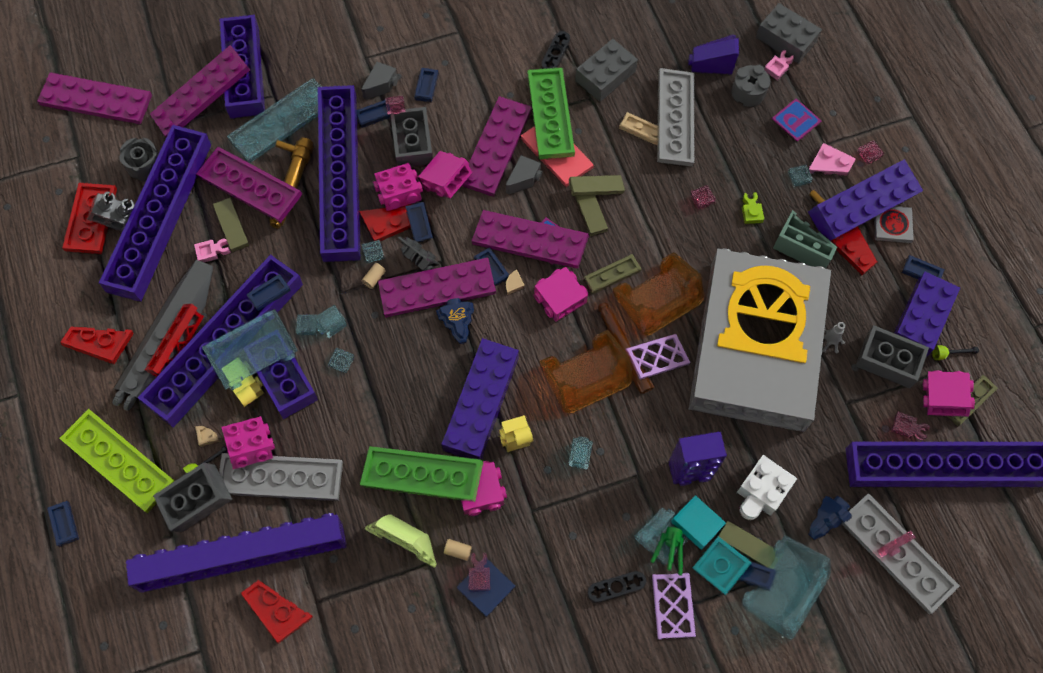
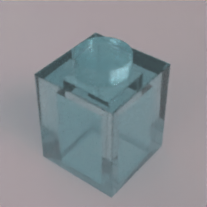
M335 305L315 317L317 330L321 335L325 333L328 338L347 327L345 318Z
M586 437L573 438L568 466L588 470L593 441H589Z

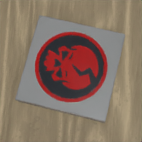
M894 207L875 217V240L912 243V208Z

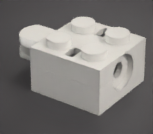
M762 455L737 491L738 494L746 498L740 506L741 515L745 519L753 520L763 510L771 516L797 478Z

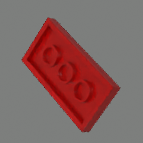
M78 183L62 247L64 251L102 254L108 226L88 220L87 218L97 193L104 194L105 192H110L109 196L111 193L116 196L117 188L115 185Z

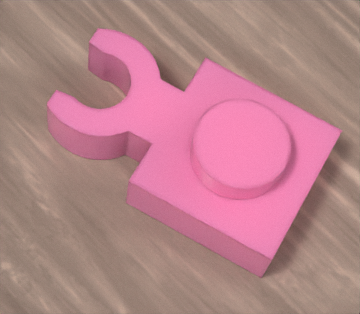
M786 50L782 51L780 58L775 56L764 68L776 80L788 70L789 64L792 63L794 58L793 55L790 58H785Z
M221 239L216 244H214L213 240L194 244L197 259L201 262H208L218 259L217 254H229L230 250L228 247L222 248L224 245H228L227 240Z

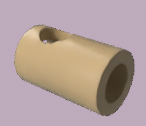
M375 263L361 281L365 286L373 289L386 270L380 264Z
M448 539L444 554L468 561L472 546Z

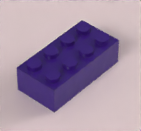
M924 272L913 289L894 334L929 347L928 356L936 346L960 287Z
M279 330L243 348L283 419L318 400Z
M721 432L679 438L668 461L673 484L685 486L691 484V481L699 480L700 483H703L713 478L726 457Z

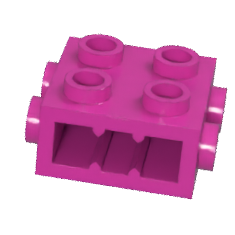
M439 151L418 178L426 191H433L441 197L445 196L451 199L472 174V171L466 159Z
M409 163L374 173L376 179L373 182L375 191L380 192L378 194L380 204H384L387 211L422 200L420 194L423 192L422 185L416 181L418 180L415 169H411Z
M567 267L555 270L550 277L539 280L535 285L534 298L539 304L542 303L547 316L553 318L555 322L587 303L588 292L583 285L580 286L574 272L569 271Z
M928 371L927 379H923V390L927 391V396L923 397V407L927 408V415L969 417L971 409L975 407V399L971 397V392L974 390V381L970 380V373L961 371Z
M262 417L251 418L221 427L233 469L243 468L247 465L264 462L273 458L271 450L275 449L272 438L268 439L267 435H270L268 424H263Z
M483 461L475 502L461 500L465 515H479L481 511L487 509L495 511L504 505V499L507 498L505 487H500L499 479H502L500 468H495L494 462Z

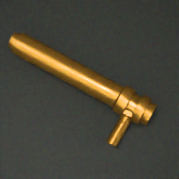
M302 137L296 142V145H291L277 140L275 147L293 152L291 155L292 161L284 182L297 189L305 165L309 163L310 154L313 152V141ZM270 217V225L274 228H280L284 225L286 217L281 223Z

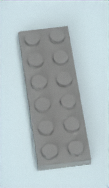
M659 69L657 162L693 166L694 73Z
M222 453L219 473L230 495L339 501L343 461L337 459L273 456L272 459L233 469L229 454Z
M869 493L849 511L852 514V518L848 522L842 523V525L929 615L959 587L953 578Z

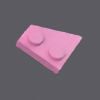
M823 143L808 173L813 174L814 171L828 175L847 176L856 158Z

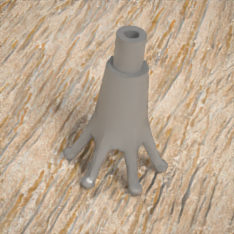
M839 322L830 330L824 329L826 335H824L823 339H826L827 344L822 350L823 352L831 344L835 345V353L839 352L838 343H845L842 340L845 323Z

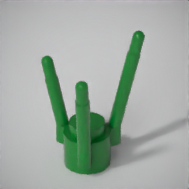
M667 527L666 533L661 534V539L651 558V563H654L664 542H666L665 545L670 547L667 570L670 571L675 548L678 547L679 576L683 574L684 538H682L683 531L681 529Z

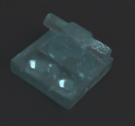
M662 507L635 535L634 538L652 555L661 539V534L666 533L667 527L677 528L670 522L674 518V512L670 509L666 511ZM682 533L684 546L690 539ZM664 542L656 558L664 566L668 563L670 547L665 545L666 542ZM678 547L675 548L674 555L678 552Z

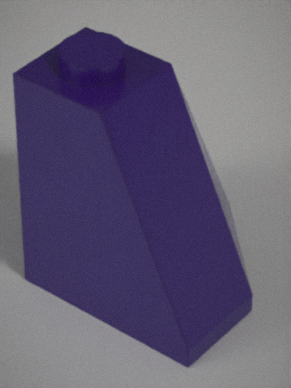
M730 35L694 47L692 54H689L688 58L691 72L733 74L739 55V39L735 35Z

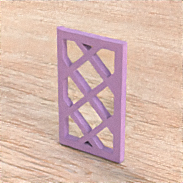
M677 334L625 349L640 380L690 364ZM673 339L675 348L665 344V341ZM655 344L660 346L658 353L647 349L648 346ZM663 348L673 352L671 359L660 355ZM638 349L643 351L640 359L635 357L632 351ZM645 353L656 357L653 365L643 360ZM678 354L682 356L684 361L677 363L673 360L675 355ZM658 359L669 363L668 366L663 368L657 367ZM641 364L651 368V371L642 373L640 369Z
M683 573L682 576H679V574H653L652 581L658 639L696 637L689 573ZM679 578H685L686 589L684 591L674 584ZM658 579H664L669 584L662 593L657 587ZM671 586L681 594L674 603L664 595ZM682 597L687 600L688 604L686 614L676 606ZM661 598L671 606L664 615L659 609V600ZM673 608L683 616L677 625L673 624L666 617ZM685 619L690 624V632L687 633L682 632L678 628ZM663 620L673 628L670 633L662 634L661 622Z

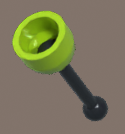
M936 345L932 355L936 361L944 360L949 354L971 352L977 354L979 353V348L949 350L944 345Z
M226 445L202 463H209L222 453H228ZM191 463L185 466L183 470L187 474L199 465Z

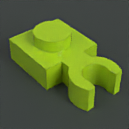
M745 193L743 202L746 205L742 207L745 224L763 223L762 204H756L758 199L757 193L753 194V199H749L747 193Z

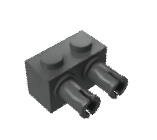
M105 192L104 194L97 193L87 219L123 232L134 208V202L131 199L129 203L128 199L118 201L113 193L109 196L110 192Z

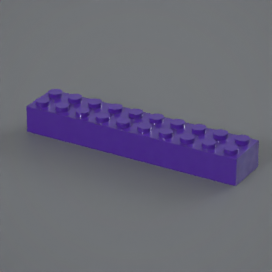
M354 85L318 87L320 254L323 262L361 260Z
M172 125L99 281V284L106 293L139 302L142 301L196 181V173L202 167L211 147L206 133Z
M270 254L140 394L138 399L144 406L174 428L221 376L219 370L233 362L243 352V348L252 342L303 285L300 276ZM280 274L291 291L257 311L247 294Z
M851 442L846 447L850 487H1043V442Z
M327 513L319 519L305 518L296 524L286 522L280 524V527L273 529L272 527H263L259 529V532L251 533L250 531L239 533L236 537L221 536L217 538V541L213 542L203 540L190 547L188 545H180L171 551L163 549L155 551L153 555H135L133 559L126 560L128 586L142 593L347 548L343 524L338 515Z

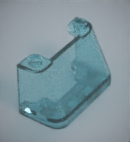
M275 309L202 346L225 389L230 388L231 391L242 386L241 381L279 360L284 359L286 362L296 356L295 352L298 351Z
M784 535L781 541L778 540L774 546L776 558L770 568L775 569L777 573L771 590L767 591L757 588L756 591L754 589L751 592L747 591L742 602L743 607L782 636L793 640L830 577L831 562L830 558Z

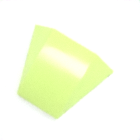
M386 515L364 528V530L381 539L385 537L416 555L417 559L434 568L437 565L428 534L393 515Z

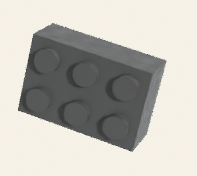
M778 3L760 24L756 38L780 53L786 50L785 56L790 58L793 55V61L799 64L818 41L822 29Z
M611 39L576 69L575 81L601 102L636 72L638 59L617 41Z
M426 107L390 111L397 166L407 163L410 164V167L428 165L433 160Z
M873 325L866 334L855 366L911 388L919 379L929 347Z
M208 463L200 464L153 495L169 530L175 532L187 530L232 500L216 465Z

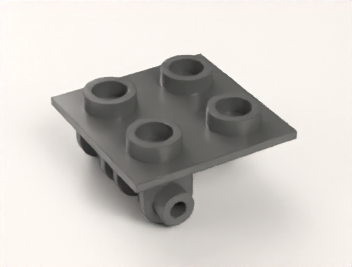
M398 237L407 244V246L404 245L401 248L402 254L412 262L415 261V264L423 271L433 269V263L439 264L435 260L436 256L430 251L421 248L422 245L414 239Z

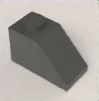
M376 62L362 87L363 98L367 100L389 93L398 82L396 68Z
M521 155L506 183V193L512 194L533 187L535 182L539 181L542 176V171L540 170L541 163Z

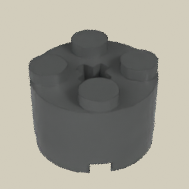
M749 65L738 69L731 89L734 100L743 103V106L746 107L759 105L766 97L770 86V77L761 65Z
M132 138L121 146L119 159L132 178L144 182L147 180L159 153L149 139Z

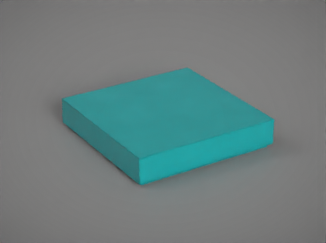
M696 495L670 521L678 529H681L683 534L701 550L726 524Z
M718 536L694 565L693 569L723 594L727 595L752 563Z

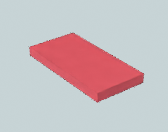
M532 127L521 135V140L538 157L535 127ZM575 144V157L540 159L565 187L569 186L568 180L570 177H581L594 167V164Z

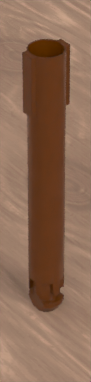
M601 303L598 306V310L601 312L600 315L626 362L640 394L648 393L655 388L649 377L639 379L625 351L631 345L612 309L608 307V303ZM640 366L642 373H647L646 370L643 369L642 366Z

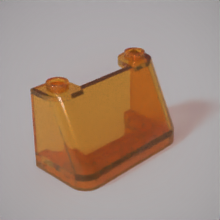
M675 252L662 259L660 273L632 289L628 283H622L613 288L615 298L644 335L653 334L697 307L704 299L701 274Z
M608 330L594 337L592 341L593 349L560 363L554 356L539 361L548 383L566 413L578 411L628 387L632 383L633 375L630 357Z

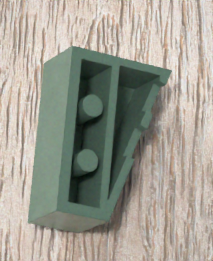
M792 210L773 249L808 266H822L826 269L837 246L820 232L817 234L809 227L810 224L807 221L803 222L796 216L797 213Z

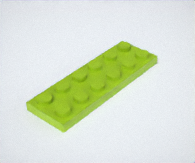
M90 409L59 438L146 513L157 504L153 495L174 482L172 478Z

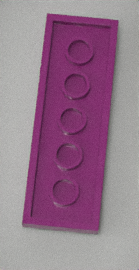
M230 45L153 110L150 115L167 137L172 125L179 127L187 125L248 73L250 69Z
M50 72L37 102L41 106L141 125L152 94L146 90Z
M498 97L470 159L469 167L472 174L462 184L463 187L492 197L495 196L530 116L531 106Z
M220 147L214 150L196 173L200 179L280 223L302 196L301 191Z
M483 210L472 238V244L578 269L589 235L585 232Z
M488 258L378 281L385 318L446 305L448 300L454 298L466 301L496 294Z

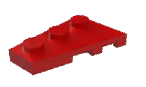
M405 206L389 211L386 208L359 211L375 244L411 228Z
M858 227L831 241L837 246L836 250L861 275H864L876 265L877 260Z
M70 327L61 340V344L69 349L115 364L134 333L132 330L126 329L125 331H115V329L95 330L94 328Z
M259 580L241 592V596L277 644L281 643L313 618L311 614L298 608L297 605L291 601L289 602Z

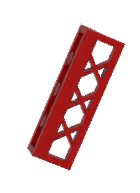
M183 304L146 366L145 371L157 377L164 365L167 366L169 361L173 360L190 342L204 318L203 315L196 311L198 309L193 304ZM194 315L196 317L195 322L193 323V325L188 326L189 322L191 321ZM185 331V339L178 342ZM174 348H175V350H176L175 356L172 357V358H169V356L171 355L172 351H173Z

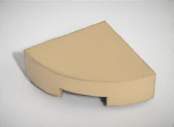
M517 270L512 272L507 278V295L525 288Z
M204 426L195 427L200 447L220 442L219 437L213 430Z

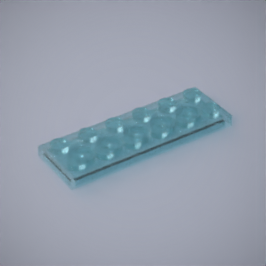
M314 78L310 79L227 136L228 140L247 162L251 163L273 148L277 140L283 141L318 117V87H321Z

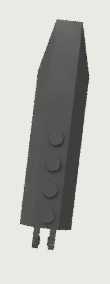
M196 260L173 289L114 387V390L118 392L112 401L113 405L119 406L126 394L130 395L127 397L123 407L129 411L140 394L156 378L145 371L146 366L183 304H193L198 308L196 311L200 314L206 306L213 266ZM194 315L191 321L189 322L188 326L193 325V323L195 322L196 317ZM185 331L178 342L185 339ZM174 348V350L172 351V353H171V355L169 356V358H172V357L175 356V354H176L175 348Z

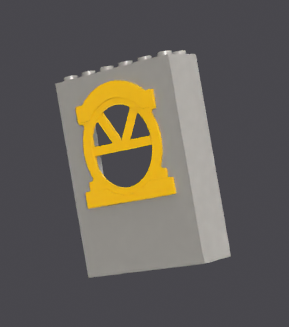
M726 248L717 249L710 269L688 409L805 432L814 421L831 270L825 269L822 266L813 267L804 263L788 262L784 259L776 260L767 256L750 255L747 252H733ZM757 285H774L781 288L784 292L767 310ZM747 290L751 291L758 308L738 304L741 296ZM788 298H791L795 304L796 316L777 312ZM737 313L796 325L793 332L783 341L775 344H763L754 341L744 333L738 322Z

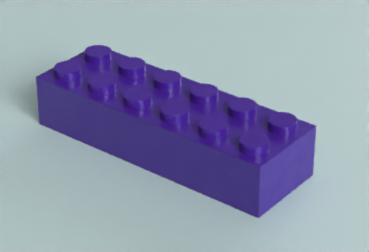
M255 15L220 18L222 52L231 45L250 69L248 73L224 92L225 107L230 118L265 114L260 38Z
M904 159L816 205L808 211V214L818 231L829 241H832L922 192L923 189Z
M482 338L443 439L442 449L444 452L462 458L482 460L518 362L519 350Z

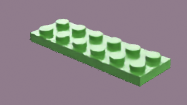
M563 69L528 70L539 159L575 157Z
M369 446L360 485L367 488L475 502L483 461Z

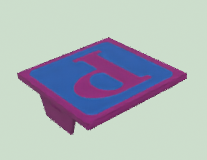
M797 98L772 117V120L797 142L822 122Z

